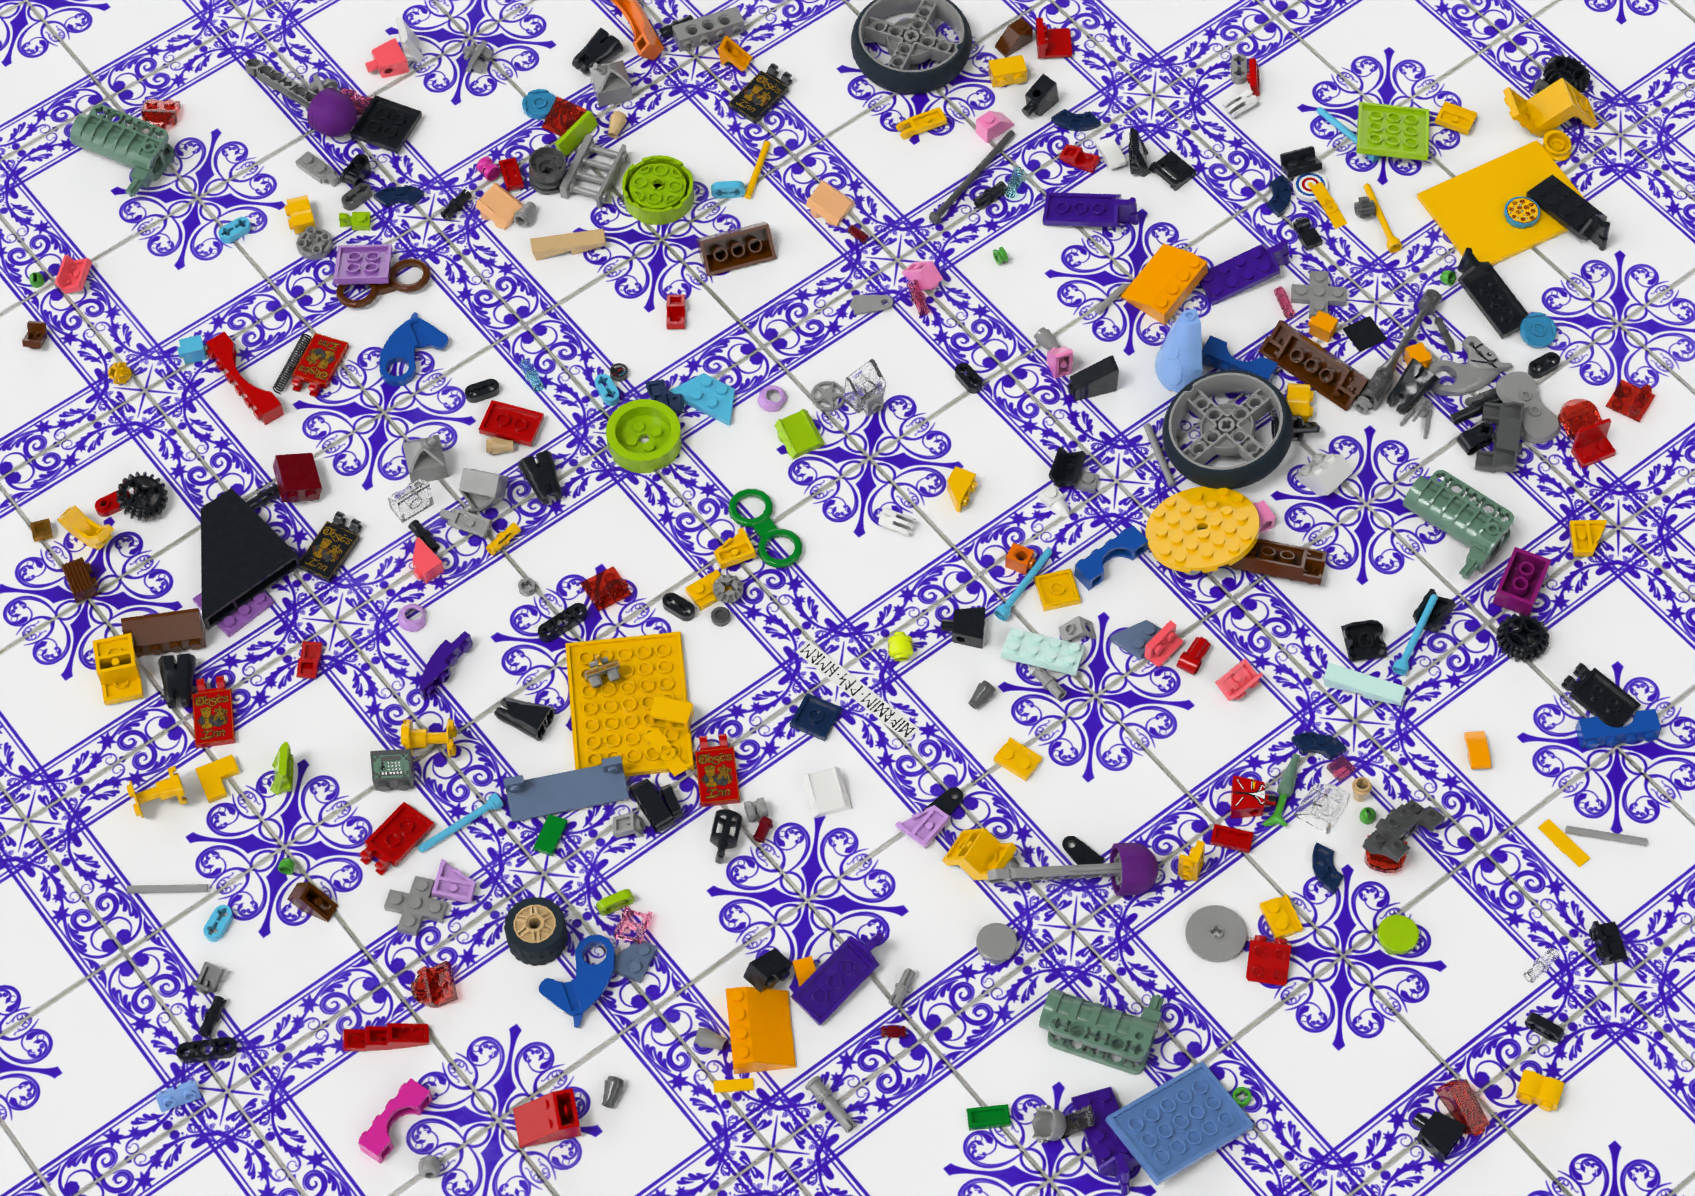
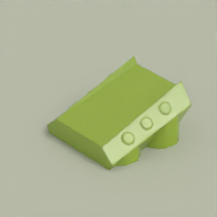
M801 409V411L783 419H778L774 425L778 433V439L784 443L786 451L792 459H796L825 444L812 418L805 409Z
M285 741L280 746L272 764L274 767V780L270 791L276 795L290 792L293 787L294 757L291 754L289 743Z

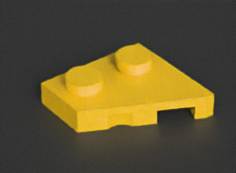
M742 527L734 538H728L722 546H719L714 551V557L720 568L724 569L755 558L756 551Z

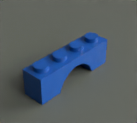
M1211 335L1202 349V363L1208 367H1213L1220 371L1240 370L1254 373L1270 383L1276 375L1278 363L1262 356L1248 362L1237 360L1228 352L1227 342Z
M1134 525L1129 529H1124L1119 536L1109 539L1103 547L1093 550L1087 558L1080 559L1075 564L1074 576L1089 591L1104 580L1103 565L1108 560L1115 557H1125L1133 561L1147 551L1148 540Z
M1656 709L1636 711L1633 721L1625 727L1616 728L1608 726L1596 716L1578 719L1575 730L1581 749H1595L1606 745L1612 747L1621 743L1633 744L1637 741H1653L1658 739L1661 726Z

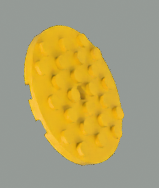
M1202 486L1178 492L1160 503L1147 521L1145 535L1148 540V548L1152 552L1153 557L1162 565L1185 573L1201 570L1203 573L1217 571L1218 567L1226 564L1231 566L1245 557L1258 540L1260 520L1253 503L1241 493L1228 488L1215 489Z

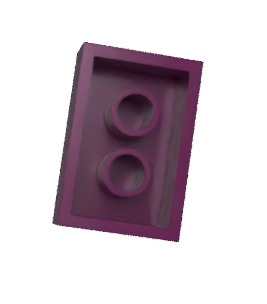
M1514 547L1496 590L1493 604L1519 614L1522 612L1525 616L1529 613L1531 614L1548 573L1551 560Z

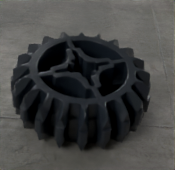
M1564 55L1551 57L1543 70L1544 81L1549 85L1563 78L1581 93L1588 87L1591 77L1589 70L1586 69V65H1582L1581 61H1577L1575 58H1570L1569 55L1567 57Z
M137 471L135 477L130 473L128 479L123 478L122 483L118 485L119 490L116 492L118 496L116 501L121 503L119 505L120 510L125 509L124 515L130 513L131 519L137 516L138 521H141L142 517L148 521L149 516L154 519L156 514L160 515L162 513V509L166 508L165 503L168 501L166 496L168 491L164 489V483L159 484L160 478L153 479L154 475L151 474L149 477L146 471L143 472V475H140ZM130 488H133L134 494L128 499L127 492ZM156 494L157 501L155 504L151 505L150 498H152L153 495Z
M1522 612L1519 616L1514 613L1512 617L1507 616L1505 621L1502 620L1497 629L1496 641H1498V648H1502V654L1508 653V658L1515 657V662L1518 658L1522 659L1523 663L1526 659L1532 662L1534 657L1538 659L1541 654H1544L1546 647H1548V629L1543 627V621L1538 622V617L1531 618L1530 613L1527 616H1524Z

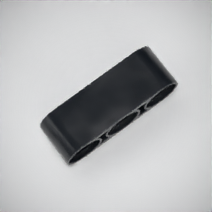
M648 778L629 787L634 800L656 833L675 824L670 811Z

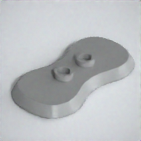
M1516 371L1502 376L1497 381L1496 393L1503 403L1514 401L1525 404L1521 426L1524 427L1523 438L1531 443L1540 444L1554 439L1559 434V419L1543 404L1539 396L1537 383L1532 376L1526 372Z

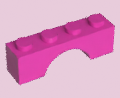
M411 1078L407 1083L402 1084L397 1096L388 1101L383 1113L377 1115L369 1130L361 1134L358 1142L361 1151L381 1164L394 1148L389 1137L392 1124L404 1115H421L433 1100L431 1092Z

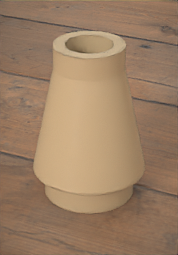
M614 111L610 115L607 133L609 137L617 138L626 124L627 116L623 112Z
M493 436L486 440V453H491L492 455L513 452L512 440Z
M1358 777L1353 781L1354 800L1357 802L1364 801L1371 791L1372 784L1366 777Z

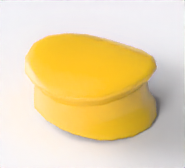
M1559 130L1547 131L1543 137L1542 147L1555 161H1564L1570 157L1572 151L1570 138Z

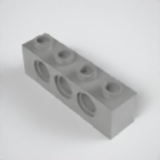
M737 6L672 26L673 38L680 52L723 40L726 35L731 37L745 32L744 20Z

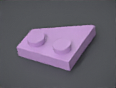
M933 805L921 813L918 812L912 815V818L902 823L901 821L897 822L895 826L926 849L948 823L950 816Z
M441 859L432 890V897L472 903L476 882L464 876L457 868L454 869L446 860Z

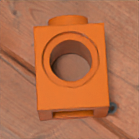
M1013 542L1006 555L1005 567L1026 575L1036 562L1034 550Z

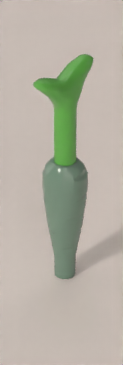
M1296 753L1292 754L1291 761L1279 782L1277 805L1271 817L1263 823L1265 827L1277 823L1287 826V823L1282 818V812L1287 798L1293 794L1300 758V755Z

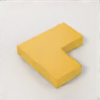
M232 754L195 769L209 803L227 797L228 795L222 780L240 773Z

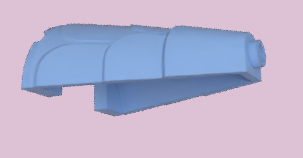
M1196 308L1185 310L1180 314L1171 326L1156 356V375L1162 385L1169 391L1173 390L1178 393L1190 382L1202 376L1201 322Z

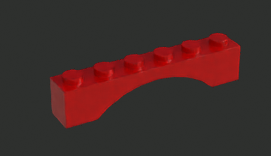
M225 331L206 342L208 357L216 361L215 364L218 370L225 373V378L229 384L233 383L238 396L242 395L244 397V403L248 408L254 410L253 414L258 421L261 420L264 425H267L284 415L281 403L272 392L251 385L239 374L236 369L237 352L235 345Z

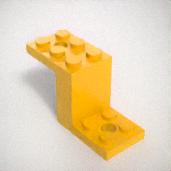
M1563 78L1528 100H1525L1510 87L1503 90L1505 95L1504 101L1511 110L1509 112L1511 118L1514 121L1517 120L1522 127L1528 128L1531 134H1535L1539 138L1544 136L1547 131L1555 129L1572 117L1580 118L1584 125H1588L1592 129L1598 126L1588 98Z

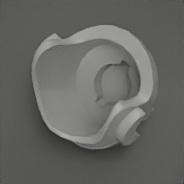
M1041 1105V1108H1036L1037 1112L1032 1121L1034 1130L1032 1138L1037 1139L1039 1143L1060 1139L1067 1128L1064 1114L1059 1110L1051 1109L1050 1105Z

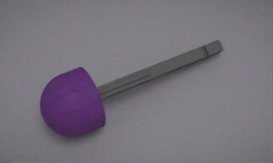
M253 58L245 62L248 74L253 77L256 76L258 80L307 108L308 123L311 128L329 137H341L349 133L357 120L356 107L353 101L335 88H326L316 94L258 59Z

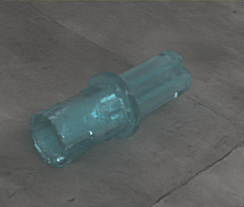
M1014 167L1012 175L1007 181L1008 186L1005 191L1007 198H1014L1017 189L1021 186V179L1024 174V169L1020 172L1021 167Z
M528 359L521 360L519 366L525 374V380L529 381L534 392L541 391L544 388V384L538 376V371L534 370Z

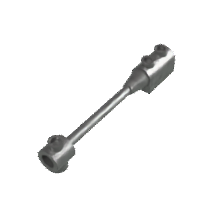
M1434 289L1426 290L1418 303L1420 310L1393 355L1377 368L1362 392L1361 396L1366 398L1370 396L1374 400L1371 401V409L1376 411L1390 389L1398 359L1424 317L1435 313L1442 300V296L1438 291Z

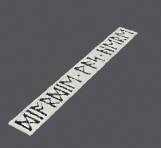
M810 640L805 642L796 651L798 655L905 741L919 730L917 726Z

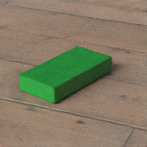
M549 814L533 847L534 851L553 857L568 824L567 820Z
M1008 1104L966 1109L969 1131L1011 1126Z

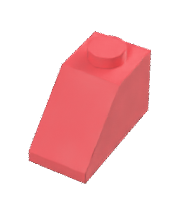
M418 537L415 542L412 560L413 574L418 580L422 579L427 584L443 573L444 568L442 561Z

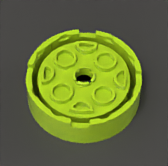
M654 155L642 158L641 162L635 165L632 164L623 176L622 192L624 205L632 217L643 223L664 225L675 222L686 215L693 205L694 185L692 174L681 161L673 157ZM655 184H661V185H662L661 187H659V188H657V189L654 187Z
M650 399L630 401L617 408L607 422L606 438L608 451L613 457L614 462L625 470L634 473L654 472L653 470L670 465L680 452L682 438L679 419L675 412L662 402ZM646 436L649 439L646 443L639 441L642 438H646Z

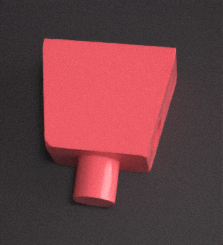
M396 38L374 48L371 51L373 60L365 63L368 73L378 70L382 78L409 72L407 59Z

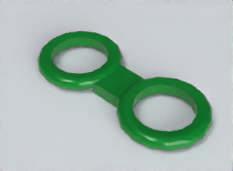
M747 488L737 492L729 502V514L737 524L744 527H753V530L760 538L758 554L761 560L774 568H785L798 561L802 554V542L794 532L787 529H778L770 519L773 512V503L770 497L764 491ZM756 497L764 502L765 510L759 517L748 519L737 513L736 506L743 498ZM784 537L793 542L795 550L788 558L775 559L767 554L765 550L767 543L774 538Z

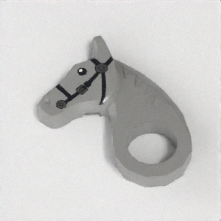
M1468 336L1462 343L1468 356L1467 364L1439 360L1432 363L1429 367V370L1433 373L1441 370L1450 372L1455 378V383L1452 385L1437 383L1431 391L1442 396L1467 395L1489 385L1500 372L1507 371L1513 368L1511 363L1500 362L1495 352L1486 347L1477 337Z

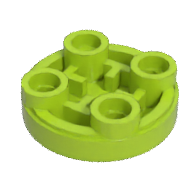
M1391 915L1380 923L1377 937L1387 954H1405L1416 947L1419 930L1410 918L1403 915Z

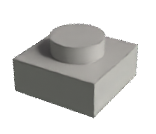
M1081 470L1076 489L1094 494L1099 481V475Z

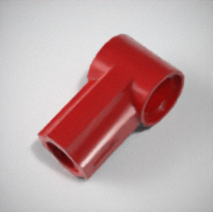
M1196 637L1187 652L1184 651L1181 654L1176 667L1194 676L1198 672L1202 659L1210 649L1211 644L1203 637Z

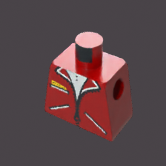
M1233 776L1230 818L1262 816L1264 805L1276 806V794L1265 793L1264 782Z

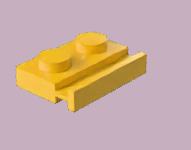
M1444 101L1435 119V124L1468 135L1478 113Z
M717 569L685 588L686 593L695 605L699 607L700 611L719 601L713 593V584L721 575ZM724 585V586H725V592L728 591L729 589L732 590V588H731L729 585H728V586Z
M1010 737L1007 743L994 756V762L1027 781L1038 764L1042 762V757Z
M1287 894L1283 897H1276L1260 903V910L1274 939L1275 937L1286 938L1294 935V933L1303 932V926Z

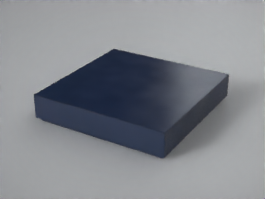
M806 693L790 722V727L825 741L842 712V707Z

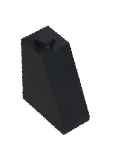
M1109 356L1070 376L1067 389L1069 395H1073L1074 401L1117 391L1119 369L1114 356Z

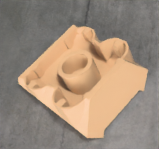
M821 180L813 194L808 197L806 206L810 208L812 217H823L827 224L838 227L855 204V201Z
M493 183V186L477 200L475 207L480 210L481 218L492 220L496 227L506 230L514 222L515 212L522 208L524 204L499 184Z

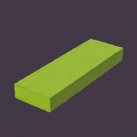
M587 110L554 144L556 149L564 154L565 158L584 140L586 134H590L598 126L593 113Z

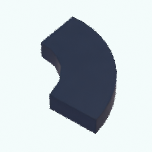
M1064 109L1051 117V121L1054 124L1069 131H1089L1101 126V122L1090 111L1084 114H1075Z
M1283 174L1271 181L1268 186L1273 196L1267 203V207L1278 218L1285 213L1291 200V187Z
M408 185L394 188L391 186L374 194V199L386 208L397 203H406L413 206L424 196V191Z
M663 379L646 382L647 392L652 400L664 403L676 414L685 413L684 396L682 394L670 392Z
M1305 732L1291 738V741L1302 755L1319 753L1332 760L1347 750L1344 744L1330 735Z
M1316 842L1312 854L1313 872L1318 882L1330 893L1335 894L1344 877L1333 864L1335 851Z

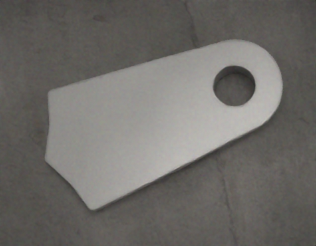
M854 295L850 307L855 315L890 309L893 305V299L888 295Z

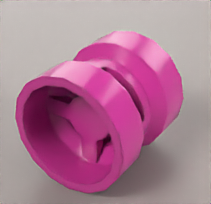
M488 156L480 159L476 165V169L488 181H493L500 175L501 169Z

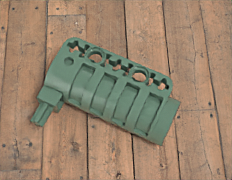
M1051 988L1041 1013L1039 1027L1049 1030L1047 1041L1052 1048L1132 1075H1139L1144 1071L1161 1021L1162 1012H1160L1164 998H1161L1158 994L1156 996L1152 995L1148 1008L1144 1007L1141 1017ZM1055 1036L1060 1037L1058 1041H1054ZM1071 1042L1082 1043V1047L1074 1049L1071 1046ZM1093 1050H1099L1097 1055L1093 1054ZM1115 1054L1121 1056L1122 1059L1119 1062H1113L1110 1056ZM1139 1062L1136 1068L1132 1067V1063Z

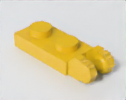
M938 107L899 122L896 125V129L898 132L902 131L900 136L905 140L913 135L947 124V119L941 108Z

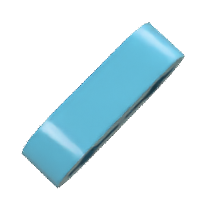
M742 181L715 182L711 186V194L717 199L742 197L745 194V184Z
M239 217L221 227L218 232L221 242L229 244L248 234L251 230L250 221L246 217Z
M607 374L598 375L595 378V387L603 402L608 406L618 404L620 400L619 391L612 379Z
M218 906L210 916L203 929L208 941L217 942L223 937L233 920V913L229 906ZM226 912L228 916H223L221 918L220 914H224ZM216 928L217 933H212L211 935L209 931H214Z

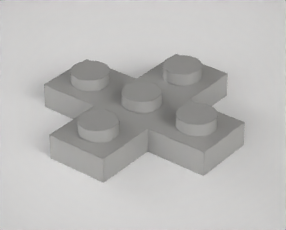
M1310 271L1309 285L1292 284L1291 303L1309 304L1310 319L1318 311L1328 313V305L1346 306L1347 287L1328 286L1327 271Z
M415 876L409 893L390 889L384 909L402 914L397 927L399 933L417 937L423 919L443 923L448 902L431 898L435 880Z

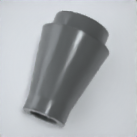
M983 680L982 683L978 684L968 704L977 710L994 696L996 689L989 682Z
M608 1076L604 1084L602 1106L614 1108L625 1087L623 1085L624 1080Z

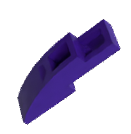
M466 631L452 643L445 640L431 656L424 669L419 687L423 700L428 696H432L442 683L449 680L451 675L450 666H453L463 653H467L470 650L472 640L470 634Z

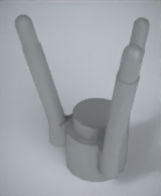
M1421 397L1401 421L1400 426H1403L1414 412L1415 415L1412 422H1415L1418 416L1424 417L1426 415L1423 438L1426 439L1430 418L1433 413L1431 410L1432 401L1426 397Z

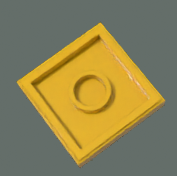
M1071 568L1034 577V583L1044 612L1081 604Z

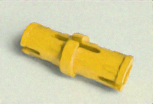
M513 522L507 529L497 534V537L486 546V550L494 556L503 546L510 544V540L521 532L520 527Z

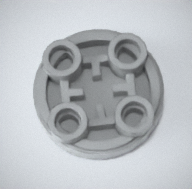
M308 226L299 235L296 245L302 257L308 260H319L331 252L333 241L331 234L326 230Z
M991 923L979 931L976 939V948L985 960L998 965L1014 955L1017 948V937L1009 926L1002 923Z

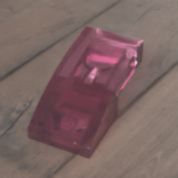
M344 88L340 90V92L353 101L356 113L359 114L364 113L373 99L359 96L356 90Z

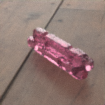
M1279 286L1274 289V294L1283 310L1284 316L1287 319H1291L1295 316V312L1284 288Z

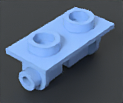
M189 1080L177 1085L178 1088L175 1090L172 1087L159 1091V1094H156V1100L161 1112L202 1098L196 1080Z

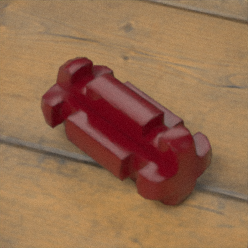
M850 225L847 230L848 233L862 243H865L869 238L868 234H865L855 225Z
M882 1026L881 1037L899 1038V1036H902V1038H905L906 1028L905 1026H902V1028H899V1026H888V1028Z

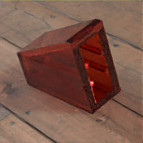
M1467 1079L1451 1080L1434 1089L1452 1117L1467 1126L1464 1134L1477 1136L1485 1131L1484 1128L1490 1125Z

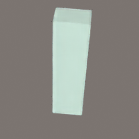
M1328 663L1323 678L1325 687L1363 694L1364 699L1402 705L1406 692L1405 686L1332 663Z

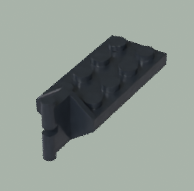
M1553 174L1527 192V198L1534 200L1539 208L1580 240L1590 239L1599 246V250H1606L1610 223L1606 222L1607 216Z
M1466 248L1457 267V270L1462 273L1458 278V282L1501 339L1520 330L1522 320L1529 314L1489 262H1479L1472 253V249Z

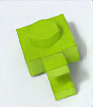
M352 212V216L347 213H339L340 227L352 226V230H370L371 214L370 212Z

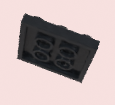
M375 95L350 134L354 139L398 154L421 119L422 112Z

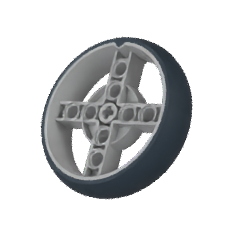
M873 0L859 14L851 34L853 57L861 72L881 88L901 94H922L947 85L963 70L972 48V34L969 23L962 11L950 0ZM915 13L913 18L901 19L895 23L884 21L885 18L893 15ZM938 18L950 26L958 36L959 43L937 37L934 28L931 26L934 19ZM864 39L886 45L891 56L888 65L881 63L868 52L864 45ZM928 59L940 62V64L930 68L908 70L910 65L920 64Z
M1240 370L1216 371L1193 380L1174 397L1163 421V445L1173 466L1190 481L1200 486L1215 489L1242 488L1262 480L1282 462L1289 450L1293 437V416L1283 394L1263 377ZM1223 393L1250 394L1239 405L1234 403L1216 405L1209 399L1212 396ZM1273 408L1278 416L1279 427L1274 440L1265 449L1254 439L1255 422ZM1191 411L1201 420L1200 437L1181 451L1177 442V431L1183 418ZM1216 454L1221 456L1239 454L1247 461L1232 467L1204 465Z

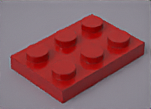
M491 400L479 427V433L512 440L514 443L532 447L543 422L544 413Z

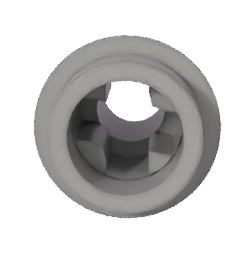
M527 202V204L515 212L514 222L521 227L529 225L536 205L533 202Z
M1045 327L1039 329L1034 335L1036 343L1049 351L1053 348L1061 347L1050 330Z
M699 1027L694 1043L698 1044V1047L722 1050L726 1038L706 1027L704 1029Z

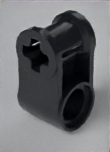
M365 154L356 155L342 171L340 176L341 182H347L353 185V188L363 183L371 173L368 156Z
M1480 423L1476 427L1461 433L1457 438V442L1467 455H1473L1478 450L1491 444L1494 428L1489 423Z

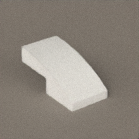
M1112 137L1095 142L1096 149L1103 155V161L1110 169L1127 164L1121 149Z

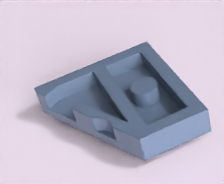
M1144 620L1113 634L1110 637V642L1141 660L1145 653V645L1161 628L1148 620Z
M638 939L616 956L614 974L641 984L657 951V946Z

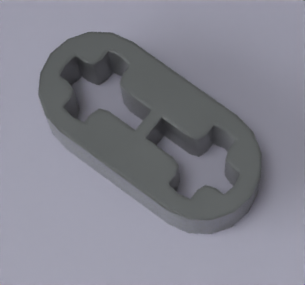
M360 183L345 193L341 198L343 208L351 211L369 200L372 196L371 186L367 183Z

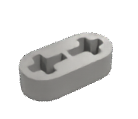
M1235 54L1231 58V81L1234 84L1241 85L1247 79V58L1243 54Z

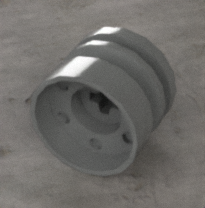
M540 147L534 150L529 158L530 186L540 194L549 195L559 192L560 185L566 175V159L564 154L553 147Z

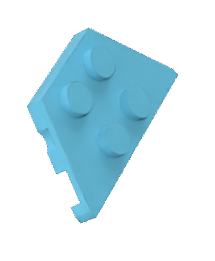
M703 373L670 390L674 394H682L684 396V403L728 426L731 425L735 396L734 388Z

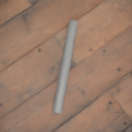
M1147 423L1143 426L1168 486L1173 487L1176 485L1151 424Z
M1567 825L1565 829L1566 834L1641 846L1647 845V838Z
M208 884L127 886V894L208 892L209 890Z

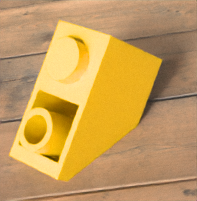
M955 466L947 480V491L956 512L960 513L963 506L966 507L968 505L969 495L971 492H975L978 483L976 482L975 473Z

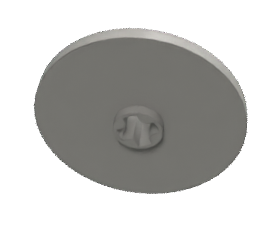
M1211 905L1203 907L1192 914L1186 925L1185 936L1188 946L1198 957L1210 962H1224L1233 959L1242 951L1246 943L1247 931L1243 920L1236 912L1224 906ZM1214 930L1218 932V937H1215L1213 934Z

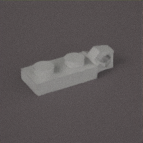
M309 151L295 161L298 168L319 183L327 182L333 187L339 184L335 171Z
M453 508L452 512L441 509L439 514L442 519L448 521L447 525L484 539H486L492 525L490 519L458 508Z

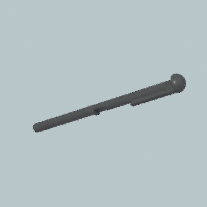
M1010 130L937 212L929 214L931 223L939 224L942 221L941 216L1015 135L1014 131Z

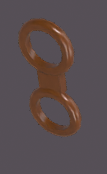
M403 259L391 267L389 283L368 284L371 287V291L365 298L360 300L346 298L344 291L351 284L338 285L336 297L342 305L356 309L371 304L377 298V295L395 291V289L406 293L415 292L422 289L429 282L431 277L430 268L419 259ZM405 267H417L423 272L422 278L413 284H402L396 280L397 273Z

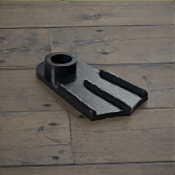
M957 787L949 788L925 809L935 805L950 816L963 800V792ZM956 794L958 798L952 799L951 795Z
M1067 836L1064 838L1062 847L1077 865L1103 863L1104 858L1077 837ZM1068 843H1073L1075 846L1070 848Z

